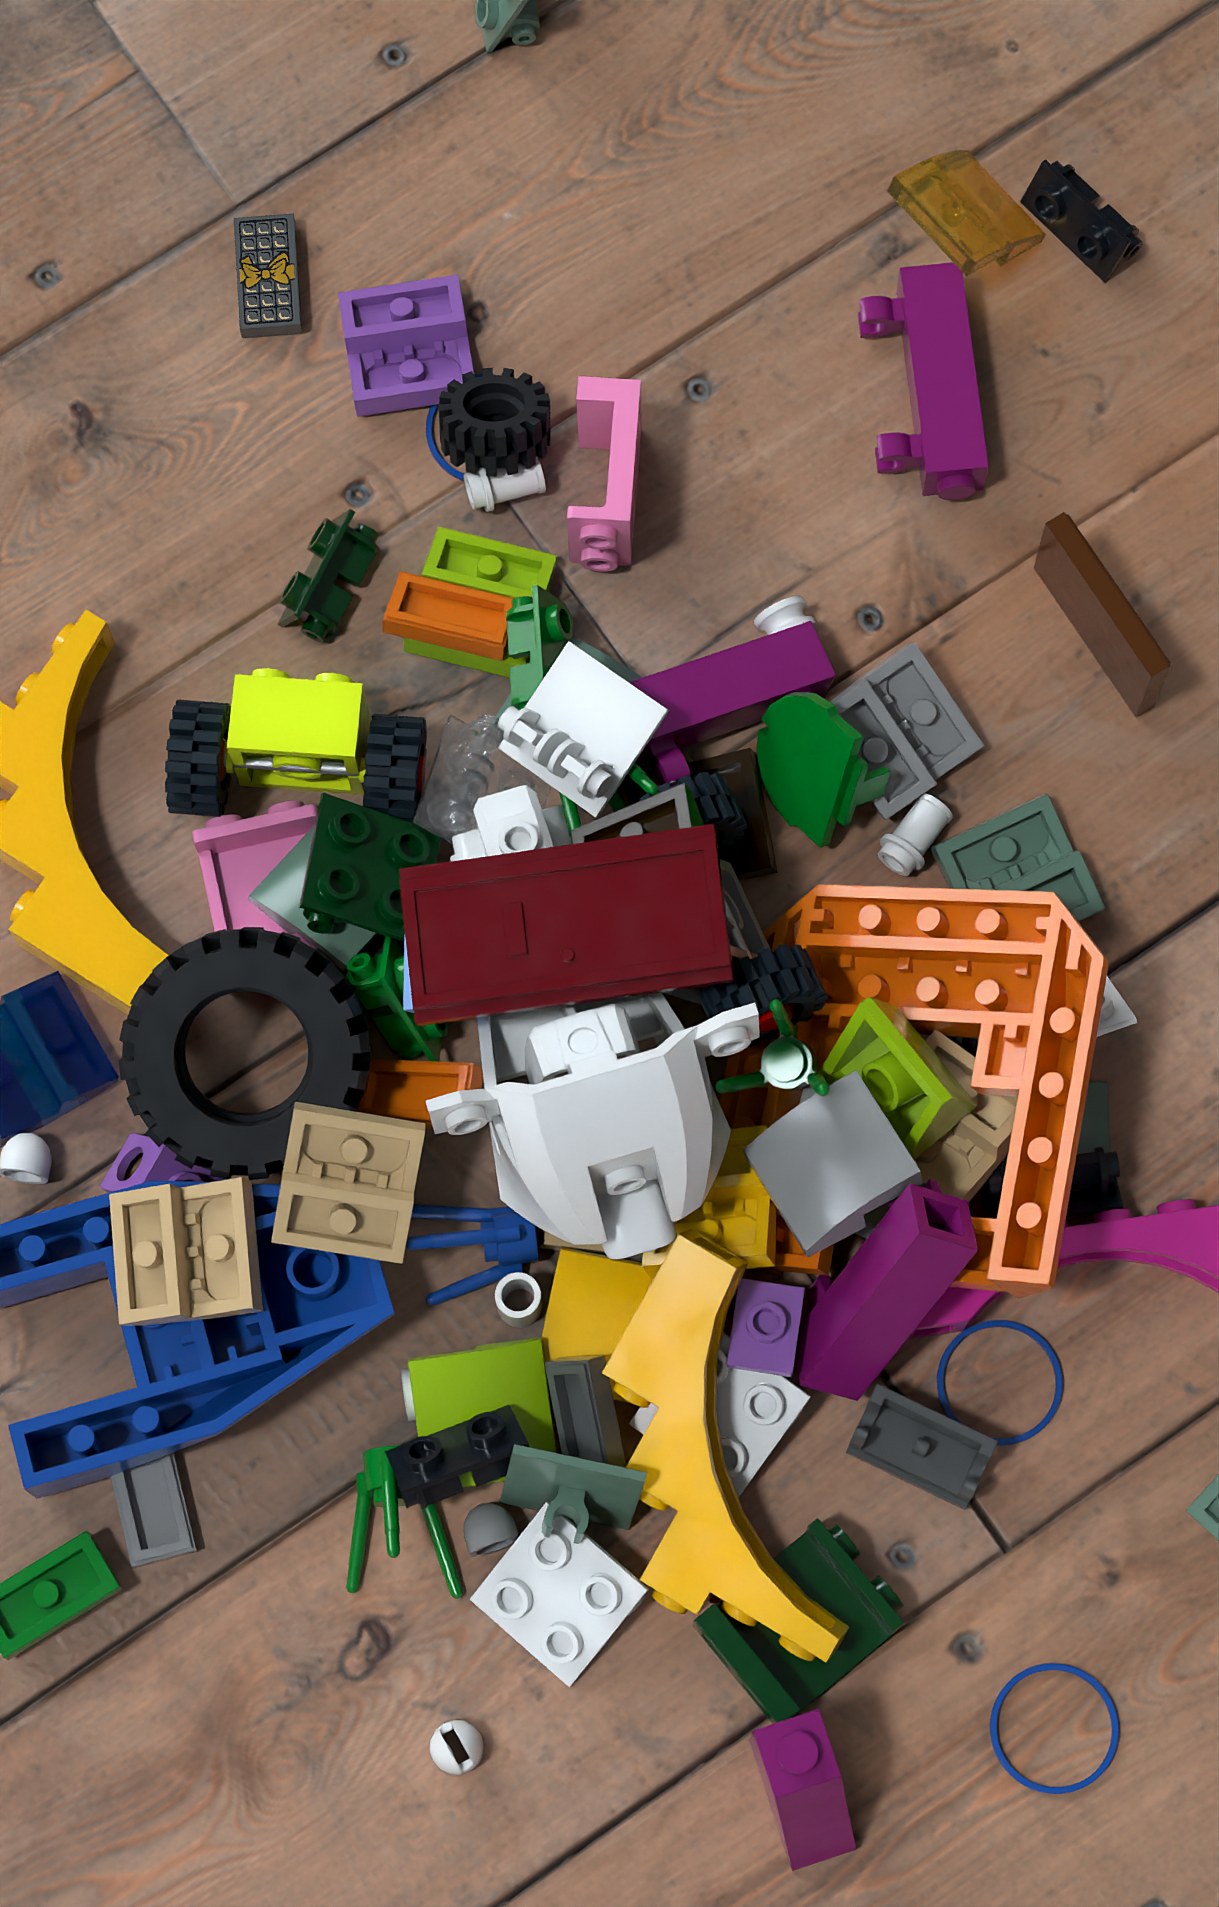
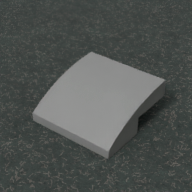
M912 641L887 657L830 701L836 705L838 714L864 737L858 755L869 764L867 773L884 766L891 771L884 795L871 800L884 820H887L937 785L936 779L984 746L916 643Z
M857 1071L829 1085L830 1091L828 1095L820 1096L816 1093L793 1108L744 1149L747 1161L807 1258L865 1228L864 1214L900 1196L909 1183L917 1186L923 1184L921 1170Z

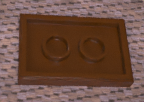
M1063 512L1045 523L1034 569L1134 716L1138 717L1155 706L1171 662L1069 514L1066 515Z

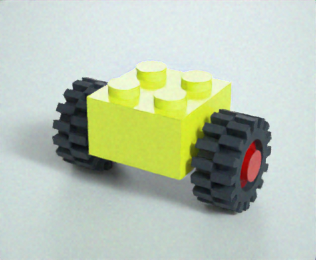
M269 668L256 669L252 672V675L235 674L231 706H229V703L177 700L176 705L173 707L172 719H170L169 724L170 738L167 739L166 747L168 759L165 761V772H167L165 792H167L166 804L169 807L168 812L174 814L222 816L228 800V787L230 788L231 781L230 773L235 771L240 786L364 795V807L419 825L426 773V720L424 717L373 714L371 720L363 683H353L352 678L342 674L322 673L318 674L315 680L290 678V675L284 671Z

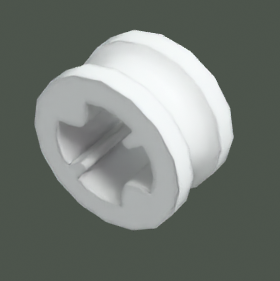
M801 596L789 597L771 605L754 620L757 631L766 632L767 635L808 621L812 622L815 630L817 628V622L814 617L805 616L804 611L807 608V603Z

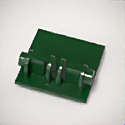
M322 793L299 908L304 909V917L308 920L307 927L313 932L327 934L333 931L334 925L342 921L404 942L405 929L399 869L436 864L441 833Z

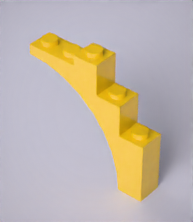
M85 610L75 624L69 622L58 633L51 649L53 656L40 674L33 672L23 682L16 696L15 702L17 706L15 709L0 701V787L12 794L9 801L7 799L0 801V861L39 885L36 891L32 889L27 890L19 898L11 912L10 921L13 923L8 930L18 946L128 1015L132 1006L130 1002L139 986L145 982L152 973V970L169 955L133 928L103 893L87 864L75 824L71 769L76 729L91 684L115 644L107 622L90 611Z
M690 1229L678 1234L602 1371V1374L616 1382L613 1389L622 1398L643 1408H648L650 1403L659 1407L625 1468L647 1472L639 1498L641 1501L661 1511H667L669 1506L678 1511L642 1574L640 1581L653 1588L651 1596L659 1604L679 1614H685L687 1610L696 1615L699 1614L715 1595L723 1600L721 1608L734 1619L749 1626H756L757 1622H760L780 1634L781 1636L778 1641L781 1646L795 1656L807 1661H814L815 1657H818L822 1661L827 1662L838 1649L850 1627L808 1597L771 1557L742 1509L724 1460L716 1414L717 1358L728 1308L748 1262L695 1230Z

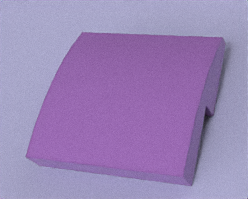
M458 275L338 293L357 417L439 404L441 392H447L448 383L455 379L463 384L462 374L470 371L474 374Z

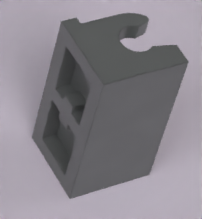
M877 1384L851 1438L846 1454L966 1510L998 1441Z

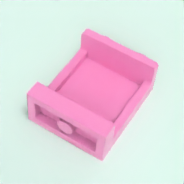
M578 376L576 404L579 448L610 450L606 504L603 507H568L569 560L573 563H580L583 568L591 571L607 572L615 570L617 566H631L642 430L641 380Z
M302 801L281 802L269 807L265 815L242 819V816L236 814L222 815L208 820L205 823V828L192 831L194 845L200 859L215 932L223 929H242L243 927H264V930L286 932L250 902L248 896L315 825L318 812L316 804L304 806ZM293 933V934H291V935H294V936H297V937L301 938V939H300L301 942H303V943L309 945L310 947L316 949V948L313 947L309 942H307L303 937H301L298 933Z

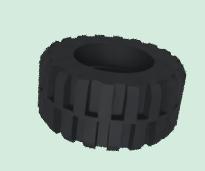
M243 927L242 929L234 930L223 929L208 933L201 938L188 942L167 956L152 970V973L145 982L139 986L130 1002L132 1006L127 1019L123 1021L119 1041L123 1042L122 1058L118 1060L121 1080H126L130 1094L126 1100L134 1117L140 1115L149 1128L146 1134L158 1147L164 1144L177 1155L174 1160L190 1169L197 1165L210 1170V1176L230 1179L232 1175L248 1176L249 1180L267 1179L270 1174L283 1171L295 1102L355 1112L359 1107L367 1085L372 1055V1045L370 1044L369 1036L370 1025L365 1007L362 1008L355 993L356 990L353 989L346 978L347 975H343L331 962L333 959L319 948L314 949L301 942V938L286 932L264 930V927ZM234 992H258L282 1002L298 1018L307 1039L308 1063L300 1085L284 1102L261 1112H233L214 1104L196 1087L186 1064V1039L194 1019L210 1002Z

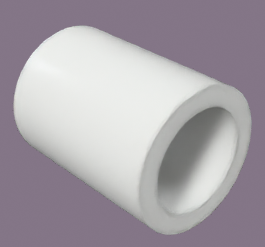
M521 1272L511 1273L503 1277L496 1287L495 1301L498 1313L508 1325L518 1328L527 1327L539 1318L543 1303L540 1287L533 1277ZM516 1289L527 1290L534 1296V1300L527 1309L512 1311L504 1305V1300L511 1291Z

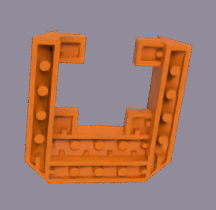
M818 884L763 931L772 952L779 945L788 944L789 948L795 944L801 945L802 949L805 948L828 996L827 1001H824L825 1006L820 1011L813 1012V1018L807 1022L799 1021L796 1023L798 1027V1040L806 1042L814 1049L818 1058L817 1072H819L860 1002L869 997L897 1006L920 1035H931L934 1030H937L944 1036L979 1038L970 1087L980 1094L1016 1096L1018 1099L997 1219L971 1217L978 1251L949 1287L1008 1292L1018 1299L1054 1288L1109 961L1060 897L1054 892ZM765 1038L760 1040L757 1046L745 1048L738 1053L729 1055L724 1079L760 1070L763 1051L771 1041L767 1042ZM770 1083L762 1088L754 1087L736 1092L721 1093L719 1104L730 1129L764 1125L769 1128L773 1123L799 1105L804 1088L800 1090H785ZM776 1208L775 1266L751 1269L783 1277V1272L829 1276L834 1244L807 1258Z

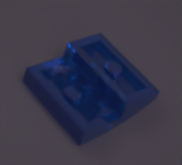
M59 971L1 996L0 1148L5 1146L7 1141L14 1136L34 1132L84 1104L118 1082V1074Z

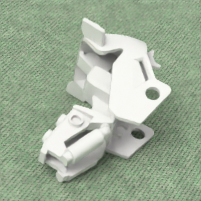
M526 785L478 798L473 810L477 829L452 837L455 854L450 857V861L572 844L562 805H557L542 810L536 792ZM661 992L477 1018L484 1089L461 1090L426 1100L434 1133L439 1134L448 1131L451 1135H462L476 1131L489 1122L500 1199L523 1218L573 1245L602 1244L605 1254L610 1259L631 1257L674 1242L677 1238L674 1221L681 1220L702 1205L720 1169L731 1132L709 1080L705 1057L710 1055L723 1057L738 1053L747 1048L752 1040L759 1038V1013L756 1004L752 1003L722 1012L697 1026L687 1029L684 1028ZM654 1037L658 1047L641 1052L637 1041ZM618 1056H627L625 1058L617 1059ZM568 1072L567 1075L554 1078L555 1075ZM526 1074L530 1083L505 1082L501 1084L502 1081Z

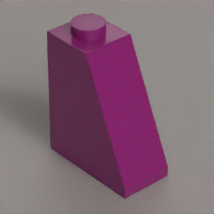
M819 1709L754 1730L749 1742L791 1870L794 1871L856 1850L842 1777Z

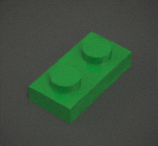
M84 1531L0 1583V1653L4 1659L10 1660L123 1590L89 1531Z

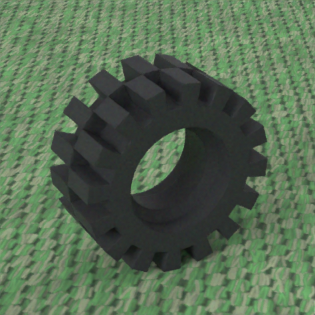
M483 368L482 377L476 378L473 372L470 371L462 374L463 384L453 379L447 384V392H441L438 404L441 449L444 456L450 455V463L454 466L459 467L465 463L466 472L475 475L480 467L486 468V476L497 477L498 468H505L508 475L518 473L519 463L529 469L536 465V457L543 459L547 454V446L551 444L549 394H545V387L540 381L533 384L531 375L523 372L516 379L514 378V369L503 368L502 375H493V368Z

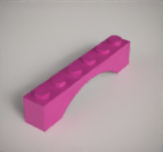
M1185 1199L1158 1205L1156 1207L1157 1214L1132 1218L1130 1209H1114L1094 1214L1092 1216V1224L1068 1227L1066 1219L1058 1268L1081 1262L1115 1260L1155 1265L1190 1277L1219 1293V1205L1196 1208L1195 1200ZM948 1287L908 1339L962 1332L984 1308L1006 1292Z

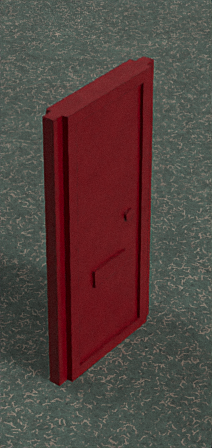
M714 824L399 869L412 1006L417 1026L734 982L718 842Z

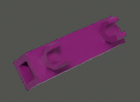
M961 262L901 267L896 293L897 298L870 296L859 299L860 312H858L860 338H877L896 331H901L914 426V434L912 435L899 432L877 435V448H875L877 473L890 474L912 467H919L923 496L938 495L939 498L944 500L964 499L973 495L975 491L984 490L989 466Z
M808 621L629 682L669 710L636 760L637 764L648 760L653 781L658 787L667 782L671 787L678 784L679 778L691 775L687 761L679 749L762 721L761 719L769 705L794 692L816 693L825 698L836 674L812 622Z
M929 1179L923 1187L909 1183L900 1196L887 1202L890 1209L835 1281L830 1284L829 1276L819 1275L807 1292L808 1301L813 1309L799 1326L795 1356L801 1386L856 1401L860 1399L978 1251L967 1200L942 1193L937 1181Z

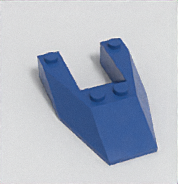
M151 1180L0 1224V1308L108 1277L118 1312L109 1194L164 1184H172L182 1188L210 1182ZM252 1184L263 1311L176 1323L138 1326L121 1325L137 1388L8 1425L24 1489L36 1499L103 1480L223 1433L395 1315L380 1260L271 1243L280 1185Z

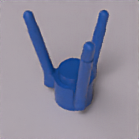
M413 1204L411 1218L478 1222L481 1224L480 1230L408 1237L406 1242L407 1249H435L482 1244L485 1262L498 1261V1265L428 1294L426 1302L431 1306L501 1280L508 1274L515 1272L523 1273V1263L538 1261L534 1224L517 1212H514L509 1206L487 1209Z

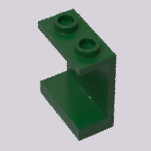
M818 1518L807 1526L804 1534L773 1559L808 1597L850 1627L838 1649L827 1662L822 1661L818 1657H815L814 1661H807L795 1656L781 1646L778 1641L781 1636L780 1634L760 1622H757L756 1626H749L734 1619L721 1608L723 1601L717 1606L712 1604L693 1620L695 1630L772 1724L793 1718L897 1632L904 1624L897 1615V1612L904 1605L892 1588L879 1575L872 1581H869L853 1561L861 1553L849 1536L836 1523L827 1530Z

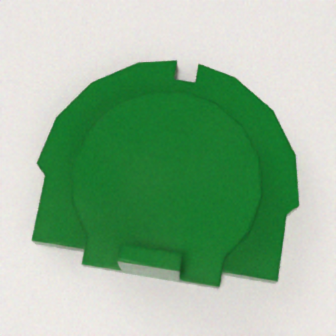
M794 692L769 705L761 719L768 727L759 729L757 736L756 752L761 780L773 806L790 827L797 826L818 847L822 848L830 844L837 821L842 826L850 824L856 806L884 795L891 771L884 766L867 773L869 764L858 755L864 737L838 714L836 705L816 693Z

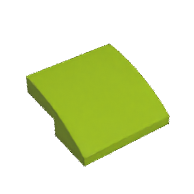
M438 526L421 576L510 598L532 597V586L539 585L550 592L557 564V555ZM404 638L403 652L510 678L509 667L530 662V656L513 659L509 656L508 648L504 660L499 661Z
M541 1337L476 1345L474 1350L409 1358L408 1368L418 1437L433 1434L470 1420L478 1414L491 1412L510 1404L530 1448L557 1453ZM470 1471L459 1475L462 1487L476 1486ZM506 1476L488 1483L504 1481Z

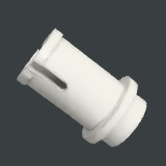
M537 457L535 466L527 469L519 463L518 473L508 475L505 468H498L497 477L486 476V468L482 467L479 468L476 475L472 473L464 474L465 488L471 507L473 509L484 507L486 512L493 511L494 504L535 493L541 494L546 491L542 467Z
M922 794L916 799L915 804L893 834L885 833L880 839L882 848L878 852L879 859L889 869L902 876H909L912 870L919 871L925 864L922 856L944 826L953 818L950 809L932 795Z

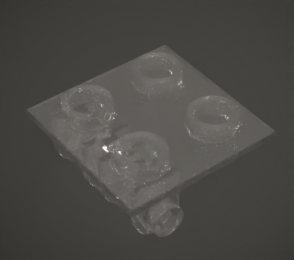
M481 714L478 716L477 721L467 724L451 715L448 717L413 823L453 844V836L477 829L473 810L478 798L526 785L536 792L541 809L543 810L546 807L552 786L498 748L504 739V732L498 727L499 718L490 714Z

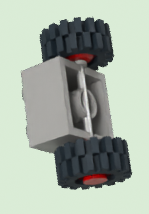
M708 772L698 773L694 780H691L690 776L687 775L679 778L676 785L670 787L667 782L658 787L659 793L683 783L691 789L703 824H714L719 851H729L735 846L733 841L741 840L744 836L743 830L747 829L746 820L726 778H723L721 774L714 773L709 776ZM647 793L640 798V801L650 798L654 795ZM720 859L734 982L663 993L702 1005L708 1019L722 1012L755 1003L759 1013V1038L752 1040L751 1044L747 1047L749 1048L757 1046L762 1039L766 1038L767 1042L778 1038L777 1034L780 1033V1030L769 1006L772 1000L778 999L782 1002L792 1023L796 1025L799 1021L807 1022L813 1018V1012L820 1011L825 1006L824 1001H827L828 996L805 948L802 949V946L797 944L789 948V945L785 944L779 945L774 952L771 951L731 863Z

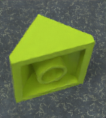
M872 997L860 1002L819 1071L829 1085L857 1071L914 1160L978 1106L897 1006Z

